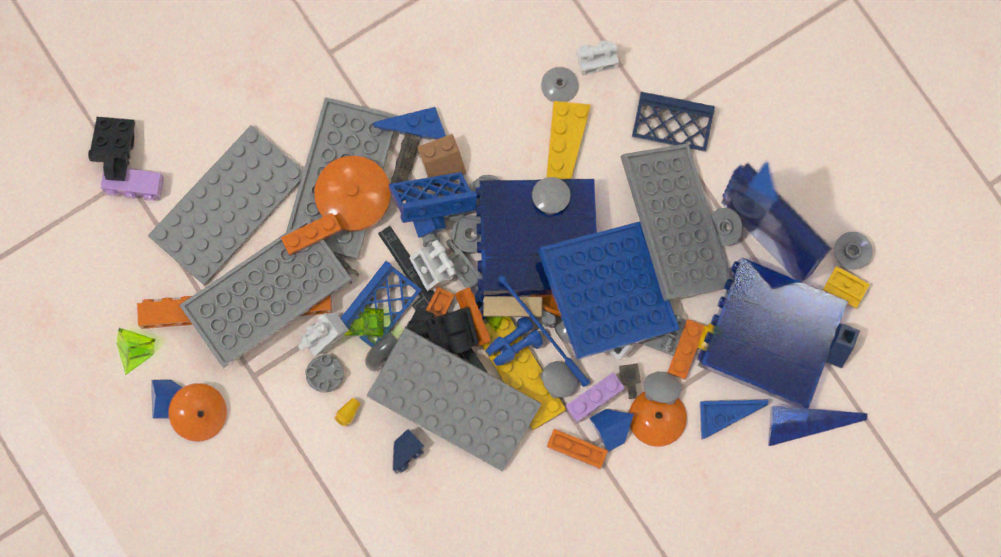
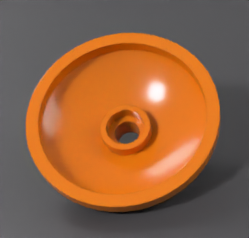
M193 383L184 386L176 392L170 402L168 416L172 428L179 436L189 441L200 442L214 437L222 429L226 421L227 407L223 396L218 390L207 384ZM199 410L203 411L202 417L197 416Z
M643 392L633 401L629 413L634 414L630 425L633 434L637 439L649 446L662 447L675 442L682 435L687 422L686 409L679 398L676 399L674 404L669 405L654 400L650 401L645 397V392ZM656 413H661V414H662V418H661V419H657V418L655 417V414H656Z

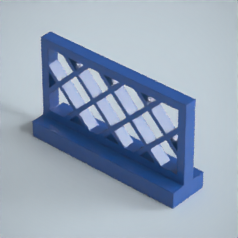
M461 172L389 184V190L401 213L402 223L476 210L477 195L475 191L470 190ZM458 179L460 183L455 184L450 181ZM433 183H439V184H442V186H441V187H437V186H434V185H432V184H433ZM421 186L424 187V189L421 191L414 187ZM447 186L453 188L454 190L453 192H450L448 190H445V187ZM398 189H403V190H405L406 192L403 194V193L397 192L396 190H398ZM429 189L436 193L435 195H432L427 193V190ZM411 192V193L416 194V195H418V196H417V198H413V197L408 196V195H409V193Z
M385 261L340 319L349 331L372 348L390 331L422 289L396 270L388 261ZM391 272L398 276L399 284L388 286L387 278ZM411 286L416 291L411 297H403L402 287ZM400 287L401 298L390 299L389 288ZM386 288L387 299L376 300V291ZM401 300V311L392 312L390 301ZM388 302L389 313L378 314L377 303ZM374 303L376 314L365 315V305ZM390 315L389 326L380 327L379 316ZM376 317L377 328L366 329L365 318ZM363 318V330H355L350 326L354 319ZM378 330L379 338L373 344L367 339V331Z

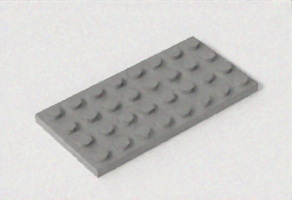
M325 97L286 232L306 218L311 223L322 218L315 202V184L322 170L332 161L345 156H361L372 160L382 170L384 169L394 131H383L374 128L373 124L376 121L398 115ZM367 229L356 232L342 230L324 239L333 254L358 260Z
M250 125L148 234V237L205 286L298 186L304 170Z
M689 144L621 155V161L664 301L732 287L730 275Z
M308 218L180 304V307L223 369L352 281L324 240L289 256L281 237L310 224L311 222Z
M406 327L366 395L368 398L501 471L504 470L541 406V403Z

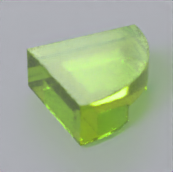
M485 317V319L496 331L501 326L503 317Z

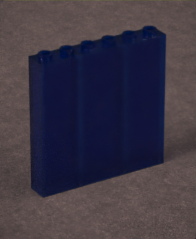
M748 162L744 166L740 164L732 172L731 179L728 181L729 184L722 195L723 200L721 204L725 208L733 209L739 214L745 229L801 285L815 272L832 248L777 191L778 200L772 210L764 208L745 196L750 183L758 172Z
M542 179L479 180V187H475V193L477 198H479V205H476V217H480V223H476L477 235H480V242H477V253H481V260H477L478 272H481L482 279H478V290H482V297L513 296L506 286L499 282L500 276L506 277L507 283L518 296L553 295L538 249L597 233L594 179H561L570 190V201L564 210L553 215H547L538 209L532 199L533 188Z
M741 257L739 260L734 261L731 267L733 274L731 279L728 278L725 283L724 289L726 292L724 297L721 296L718 301L717 307L720 308L718 313L712 317L710 323L713 325L711 332L708 331L705 335L704 342L706 345L704 350L701 349L697 356L698 366L800 409H808L848 301Z

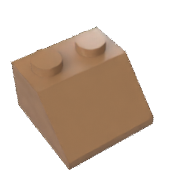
M453 134L417 147L427 177L461 172L462 175L467 174Z

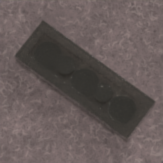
M405 133L401 142V149L396 160L393 176L391 177V184L409 181L418 151L417 147L421 141L412 134ZM402 189L396 190L397 192L403 193Z

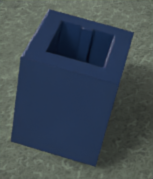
M843 323L837 325L823 361L842 368L854 349L860 330Z
M409 429L394 441L393 471L395 474L398 472L403 473L410 466L408 463L413 458L417 460L424 453V445Z

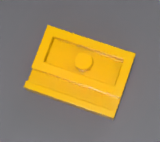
M835 266L822 291L857 309L870 284Z

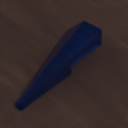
M771 406L768 446L866 421L867 413Z

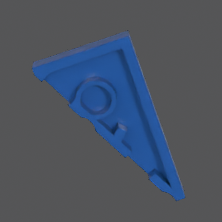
M436 107L376 121L373 124L374 128L383 131H397L399 134L412 137L418 136L422 139H439L446 136Z
M768 400L700 401L701 439H706L768 405Z

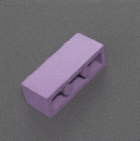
M127 168L125 181L106 180L103 171L100 188L109 196L123 194L126 198L135 199L138 196L143 197L147 201H154V199H160L164 177L158 172Z
M613 372L568 403L565 409L577 424L622 393L625 387Z

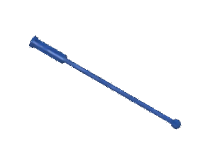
M500 276L499 282L506 286L565 359V364L581 382V385L583 387L590 383L589 378L587 379L574 361L568 358L507 283L506 277Z

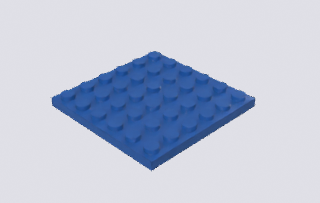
M640 221L538 249L576 360L672 333L680 329L670 301H664Z

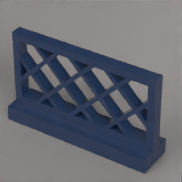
M641 91L632 137L669 145L686 144L685 142L689 140L691 143L689 144L690 149L706 152L715 106ZM642 105L650 106L654 113L644 118L641 113ZM663 109L669 110L672 115L665 122L658 115V112ZM681 113H687L691 120L682 126L676 116ZM656 115L661 124L652 129L646 120ZM701 116L708 118L707 126L702 129L695 122ZM674 118L680 128L670 133L665 124ZM645 122L650 131L645 135L636 134L637 127ZM693 122L698 132L689 137L684 127ZM661 126L669 134L663 139L658 138L654 133ZM682 130L687 139L683 142H676L672 135ZM700 133L704 139L703 147L696 146L691 138Z

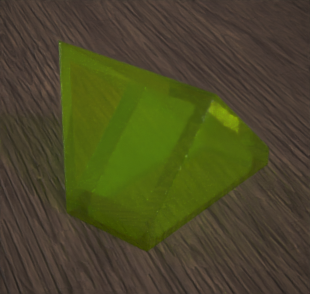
M365 308L363 313L348 329L349 331L343 336L381 339L383 337L384 309Z
M119 327L116 344L125 375H127L153 356L156 339Z

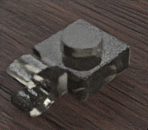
M335 251L333 254L348 275L355 274L359 277L358 271L351 268Z
M638 363L621 365L618 367L620 381L623 386L627 385L628 398L636 399L637 391L635 384L641 383Z

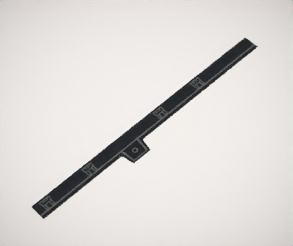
M388 226L380 231L378 235L406 277L422 289L418 294L420 298L412 304V307L415 311L417 307L426 310L435 292L433 289L426 290L410 260L411 256L391 226ZM472 348L457 353L461 359L488 373Z

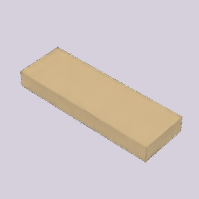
M484 297V317H530L514 297ZM519 297L535 317H542V297Z

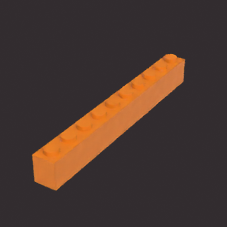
M332 295L301 316L333 313ZM182 296L180 300H173V298L169 297L155 302L153 299L142 300V303H137L138 326L141 329L193 325L180 307L181 303L192 296Z

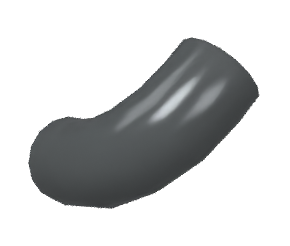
M391 332L382 337L367 353L365 364L369 370L379 371L382 369L384 362L398 341Z

